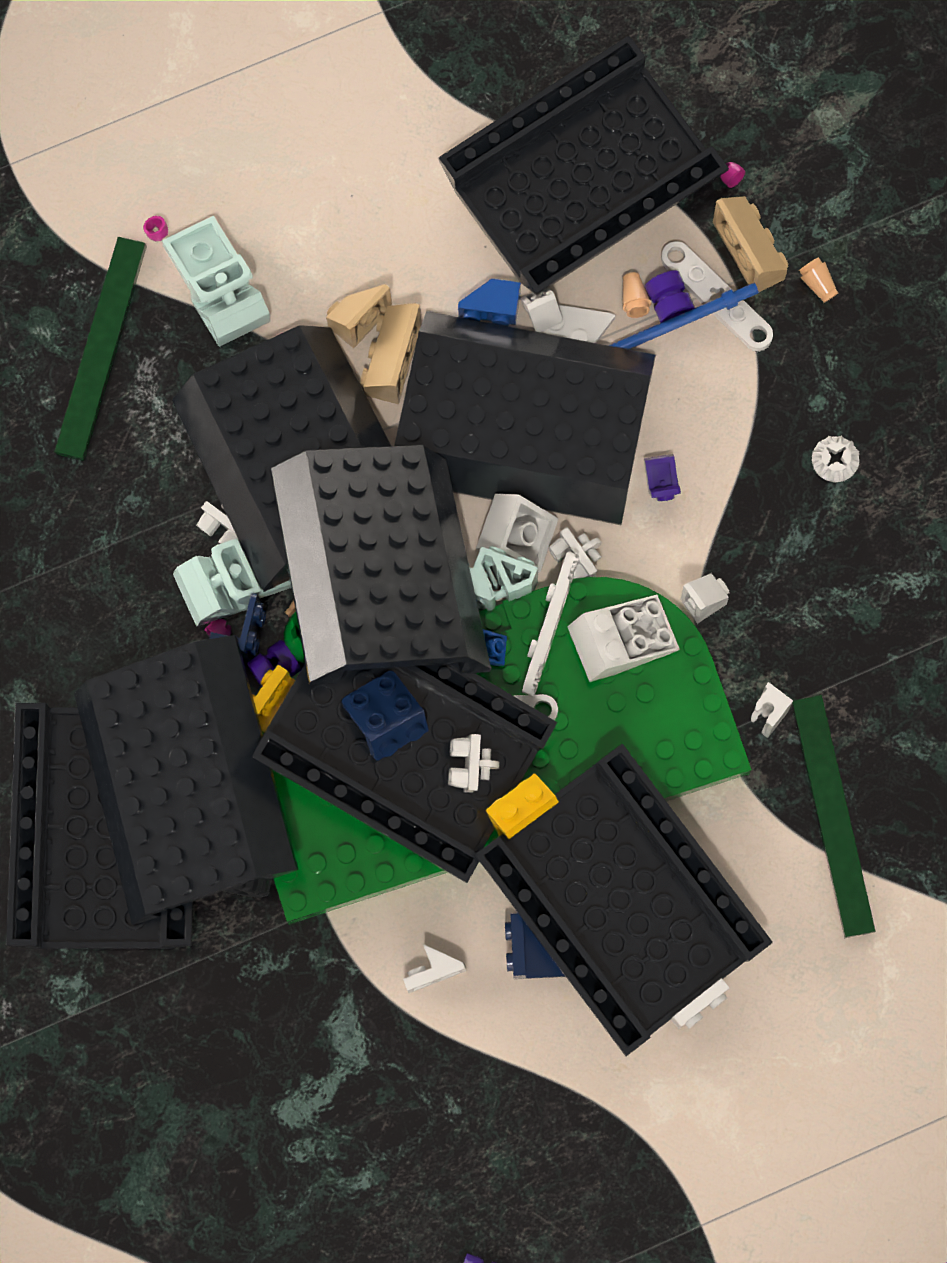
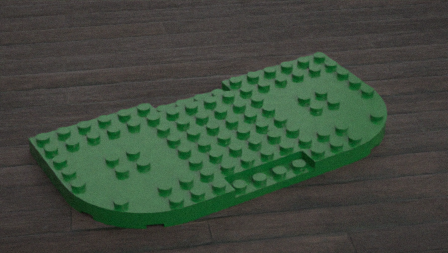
M609 577L573 579L540 682H537L538 688L535 695H548L556 701L558 715L555 721L558 723L544 748L537 752L522 781L536 774L555 795L621 744L625 746L666 801L750 774L752 769L706 642L692 621L667 598L640 584ZM550 586L532 591V593L512 601H508V599L503 600L502 604L495 606L493 610L484 609L479 611L482 629L507 636L505 665H490V672L475 674L512 696L528 695L522 693L532 658L527 656L532 640L538 641L550 605V602L546 601ZM658 595L680 650L616 675L589 682L567 626L583 613ZM298 672L296 675H294V676L291 677V678H293L294 680H296V678H297V676L299 675L300 672ZM544 702L537 704L534 708L546 716H549L552 712L550 705ZM272 770L299 869L274 878L289 925L448 873ZM495 828L485 846L499 837Z

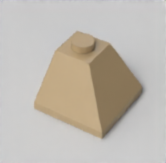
M384 284L346 296L341 302H335L327 311L328 316L326 320L328 327H331L333 332L354 349L377 325L380 314L385 315L387 306L392 305L390 287Z

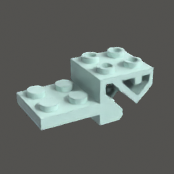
M214 216L162 240L164 249L190 290L194 307L219 347L270 322V313L261 292L248 284L249 280L253 278L249 267L242 256L236 253Z
M237 538L214 546L212 548V558L195 556L178 566L173 573L196 626L247 610L252 593L258 594L259 598H263L291 588L289 580L263 592Z
M490 546L489 549L481 547L473 568L469 567L479 610H493L496 606V600L503 597L506 600L508 599V601H512L532 593V591H535L538 583V567L534 566L533 561L524 557L511 558L506 556L504 550L494 546ZM490 581H491V583H492L494 589H497V588H498V585H499V586H500V590H499V591H493L492 586H491V584H490Z

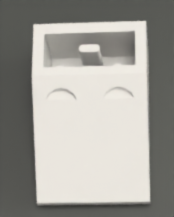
M658 595L583 613L567 626L589 682L616 675L680 650Z

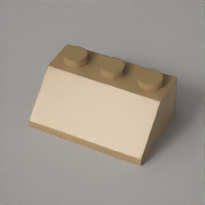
M745 196L721 198L716 201L713 224L748 285L755 283L758 291L761 292L785 280L788 262L782 252L778 253L773 245L774 238L768 228L764 229L759 221L760 214L756 206L749 204Z
M420 304L387 306L385 315L380 314L376 326L379 336L377 342L372 341L368 353L371 363L369 369L364 368L360 385L364 386V393L367 397L399 404L422 324Z

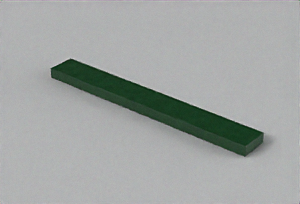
M117 237L54 451L56 455L85 460L147 248L144 242Z
M822 695L794 700L792 702L793 713L844 939L875 933L876 930Z

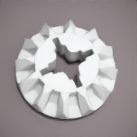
M842 435L838 437L828 436L816 445L812 454V464L817 474L823 479L831 482L845 481L854 475L859 466V451L854 446L853 441L844 439ZM843 450L844 452L841 457L843 464L835 462L828 466L831 459L829 452L837 454Z

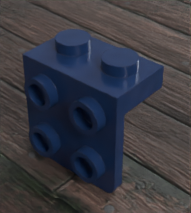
M253 593L250 596L241 638H237L244 663L251 660L252 656L257 655L260 639L256 638L258 627L263 628L266 619V610H263L264 604L261 603L258 594ZM211 632L209 639L227 637V635Z
M393 671L384 673L342 699L343 707L365 735L370 754L376 762L384 757L391 756L397 749L411 741L418 740L424 733L429 731L424 710Z
M518 913L511 914V922H505L506 941L512 940V953H506L507 971H513L514 979L565 977Z

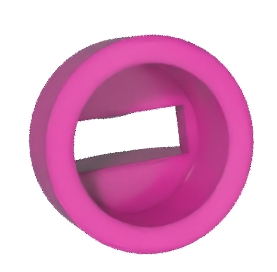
M727 162L726 165L729 170L722 174L720 178L729 188H732L743 179L745 170L735 162Z
M152 216L145 221L143 230L150 240L155 242L162 241L168 235V226L161 216Z
M218 619L212 621L205 628V631L209 636L211 632L230 636L231 626L229 624L226 625L227 621L225 619Z

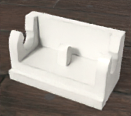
M768 682L761 698L756 703L755 710L751 716V722H755L760 714L763 717L768 716L761 732L768 738L788 713L793 700Z

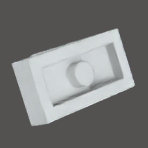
M549 288L538 295L532 292L520 298L536 332L544 331L562 322L563 319L555 295Z
M423 945L432 968L426 970L425 966L410 970L407 972L409 977L403 980L408 993L466 972L463 962Z

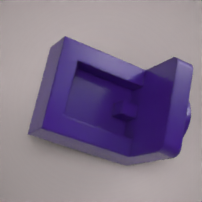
M673 454L644 458L648 492L651 498H657V501H668L674 499V495L681 494Z

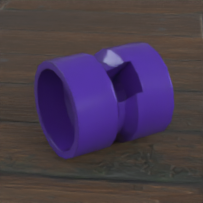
M677 270L659 274L645 284L649 299L653 303H657L654 310L660 323L695 308L689 293L683 292L685 289L684 281Z
M281 639L267 648L266 655L258 654L246 662L259 684L269 669L274 671V666L277 665L286 669L290 677H293L302 670Z

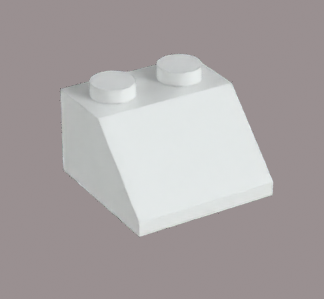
M495 494L476 549L480 550L481 547L489 549L490 546H494L504 550L506 556L511 558H527L534 562V566L538 567V573H540L559 518L520 495Z

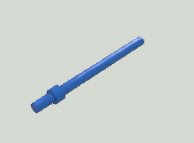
M755 283L734 292L731 289L722 293L720 298L609 346L629 350L719 310L734 308L738 306V302L759 294Z

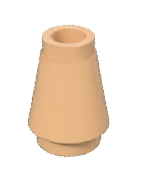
M819 257L799 270L802 274L801 279L821 298L823 303L838 294L826 263H822Z
M627 273L623 276V310L627 313L628 317H643L649 313L651 301L639 273Z

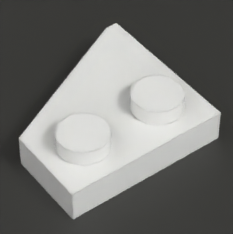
M558 305L563 319L562 322L540 333L597 343L615 320V315L608 312Z

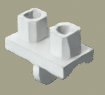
M206 501L201 507L204 510V514L201 516L197 526L209 536L213 535L220 524L228 529L218 541L220 544L238 539L227 514H223Z
M568 527L562 530L560 538L549 547L551 555L557 562L564 559L567 552L580 555L577 568L574 570L573 579L597 577V569L587 555H590L594 562L598 561L601 556L596 549L599 548L602 542L599 538L590 541L584 533L578 537V540L583 545L581 547Z
M471 734L466 738L451 740L450 756L465 757V769L450 768L448 785L464 788L463 792L473 793V791L478 790L479 768L481 769L480 780H489L490 769H499V762L491 760V749H482V758L479 760L481 735Z

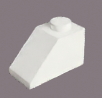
M711 573L685 584L680 600L698 624L727 605L729 590L720 578L716 580Z

